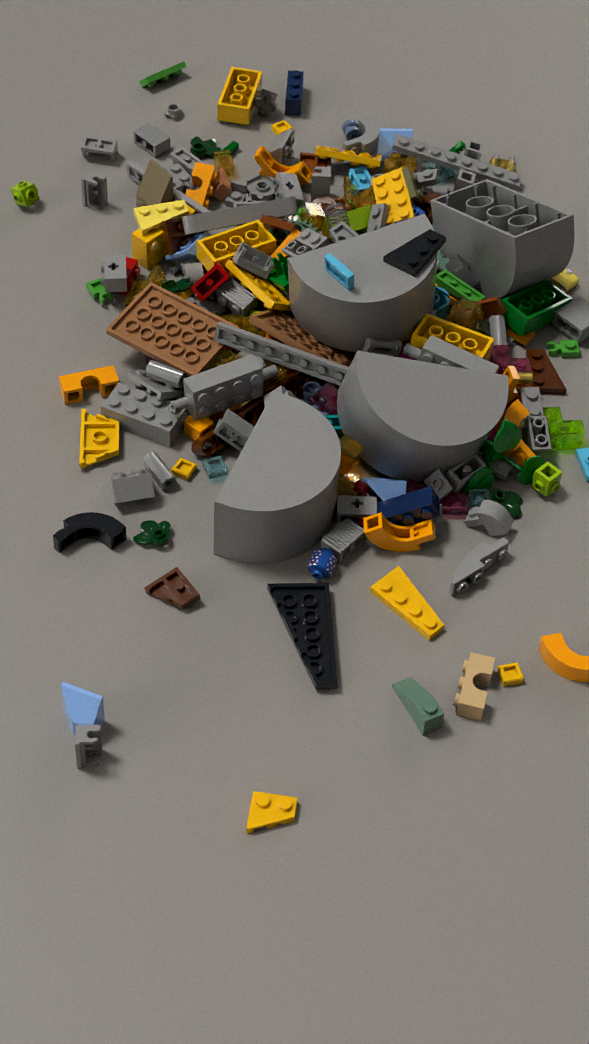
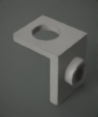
M437 469L424 482L428 487H433L440 501L453 490V487L445 477L447 472Z

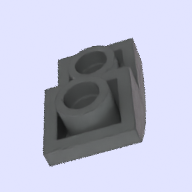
M458 253L445 265L450 273L471 287H474L479 282L468 269L469 265Z

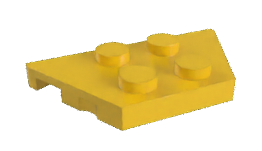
M81 409L80 468H85L119 455V421L106 418L100 414L94 416L88 414L86 409Z

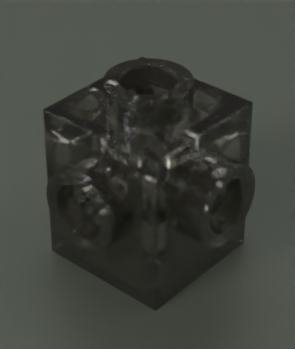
M262 89L260 96H256L254 106H256L255 112L262 117H270L272 112L275 113L278 105L276 103L277 94Z

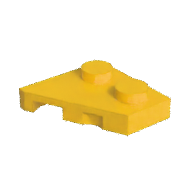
M253 791L246 833H253L254 829L265 826L268 829L278 824L294 822L298 798Z

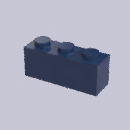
M288 71L285 115L301 116L303 71Z
M429 486L378 502L377 513L382 512L392 524L398 526L412 525L440 516L439 496L433 487Z

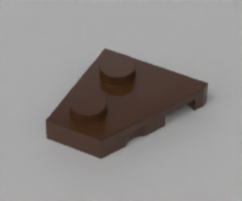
M182 218L161 222L168 255L175 254L178 248L184 246L188 239L196 234L185 235Z
M178 567L144 587L148 595L181 609H185L200 599V594Z

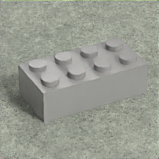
M120 382L101 406L103 416L119 421V429L167 447H171L184 428V420L187 418V408L173 413L170 407V400H159L156 398V395Z

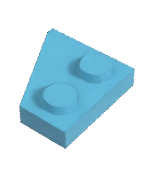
M365 166L349 170L345 197L374 192L369 187L371 176Z

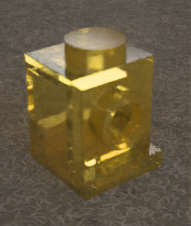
M231 151L214 152L216 172L220 168H224L227 177L234 176V163Z

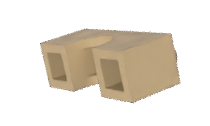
M470 652L469 660L464 659L462 672H465V677L460 676L458 689H461V693H456L453 705L457 706L456 715L481 721L488 692L480 690L475 686L483 685L489 687L495 663L494 657Z

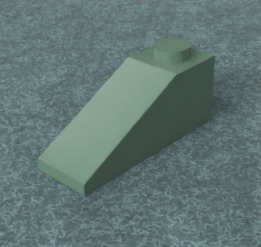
M412 677L392 684V688L422 735L442 728L444 712L428 691Z

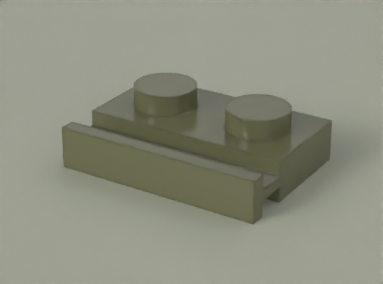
M406 166L401 170L410 199L418 207L422 206V198L424 196L422 190L418 189L417 186L419 179Z

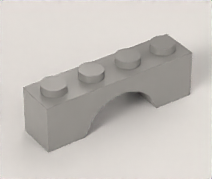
M469 139L463 155L480 160L484 143ZM460 169L453 192L472 185L476 174Z

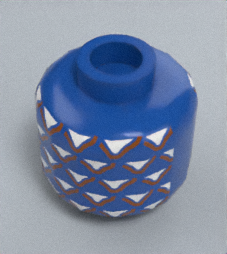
M327 548L315 550L309 560L308 570L316 579L329 578L334 572L337 558Z

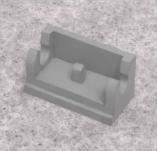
M85 135L81 145L82 155L87 156L86 151L111 155V160L115 161V155H118L117 140Z
M331 166L314 168L315 172L319 171L322 173H312L311 203L317 197L330 196Z
M90 170L81 179L83 206L99 210V206L95 205L96 203L103 206L108 204L107 177Z
M241 242L232 258L235 264L266 280L274 266L271 256Z
M228 409L223 419H219L213 433L241 452L254 426Z
M76 725L75 751L77 768L100 764L99 760H90L89 757L91 755H102L101 725Z

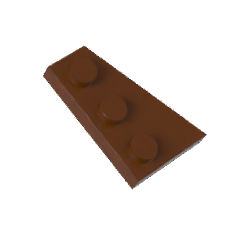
M526 349L527 374H532V382H528L529 386L539 387L542 394L566 395L567 389L545 350Z

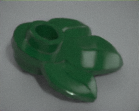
M196 136L190 142L192 146L191 153L196 157L216 155L221 151V148L215 147V139L202 141Z
M190 277L177 282L169 280L163 283L161 287L172 293H177L178 291L189 290L193 283H188Z
M494 488L489 492L488 500L495 501L504 506L512 517L519 518L521 516L519 504L523 502V499L517 493L512 491L504 492L499 488Z
M152 520L144 521L140 525L142 532L133 537V540L139 544L153 543L155 547H163L169 542L171 524L167 521H162L159 524Z

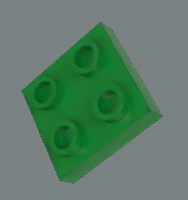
M278 253V259L272 258L275 269L269 273L267 280L287 293L289 291L288 258L286 259L281 253Z

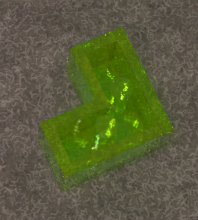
M542 407L544 416L547 419L551 450L582 448L586 434L582 420H563L560 407Z

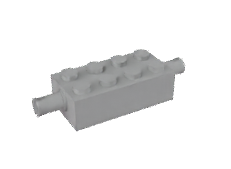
M432 335L422 349L407 343L403 350L404 355L410 356L417 361L497 374L499 365Z
M253 354L184 378V397L170 401V407L173 413L187 408L195 421L262 397L264 380L278 376V369L274 364L262 368Z

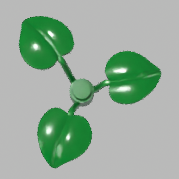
M504 419L494 441L486 440L480 448V451L486 456L484 460L487 462L489 469L487 467L479 469L473 475L463 493L465 495L479 496L491 489L495 477L492 475L493 468L490 460L498 461L503 458L520 470L517 480L524 485L532 484L533 473L545 462L540 456H532L521 467L502 454L507 452L508 449L515 448L522 438L519 427L513 422Z

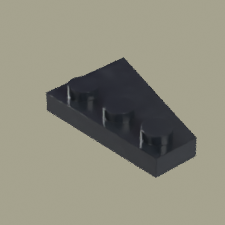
M429 229L383 256V261L416 277L446 242V236Z

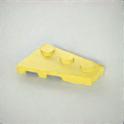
M185 200L133 208V213L142 236L148 234V231L153 228L155 230L160 229L162 221L189 216Z

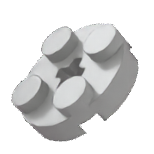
M261 175L250 177L246 182L248 185V196L251 193L252 199L255 201L274 199L275 192L272 188V180L274 178L268 175L267 178L261 177Z

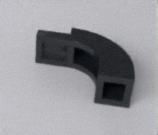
M87 512L76 514L63 520L64 528L58 530L53 535L54 549L59 553L76 541L86 538L99 540L112 550L126 540V526L109 515Z

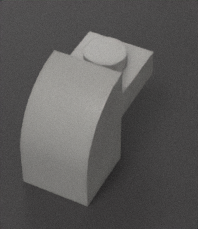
M189 259L181 262L184 279L190 277L188 283H193L194 285L204 276L202 264L198 260Z
M483 500L479 507L471 508L464 520L467 527L484 525L490 536L507 534L514 522L507 509L492 500Z

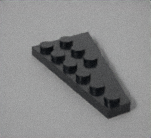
M329 583L267 584L268 592L315 689H337L338 682Z

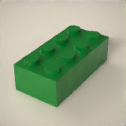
M544 280L502 299L501 301L506 308V312L501 315L504 316L505 325L514 330L518 335L524 336L553 322L555 311L572 301L573 298L550 281Z

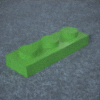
M183 61L157 72L139 82L142 87L146 85L148 87L157 84L156 81L161 80L163 82L169 79L171 74L174 76L181 74L182 69L186 68L185 62Z
M446 269L436 275V284L465 304L486 299V296Z

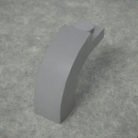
M373 115L358 119V128L362 135L343 142V150H352L356 152V155L362 152L371 155L378 147L380 125Z

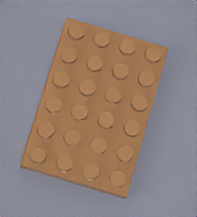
M150 282L106 328V334L165 365L185 372V375L190 377L204 372L227 347V345L213 341L218 322L220 321L237 328L240 327Z
M266 310L252 314L248 320L255 329L267 332L268 336L274 340H280L285 345L350 367L355 356L350 351L333 348L319 342L315 337L309 335L294 317L284 311Z

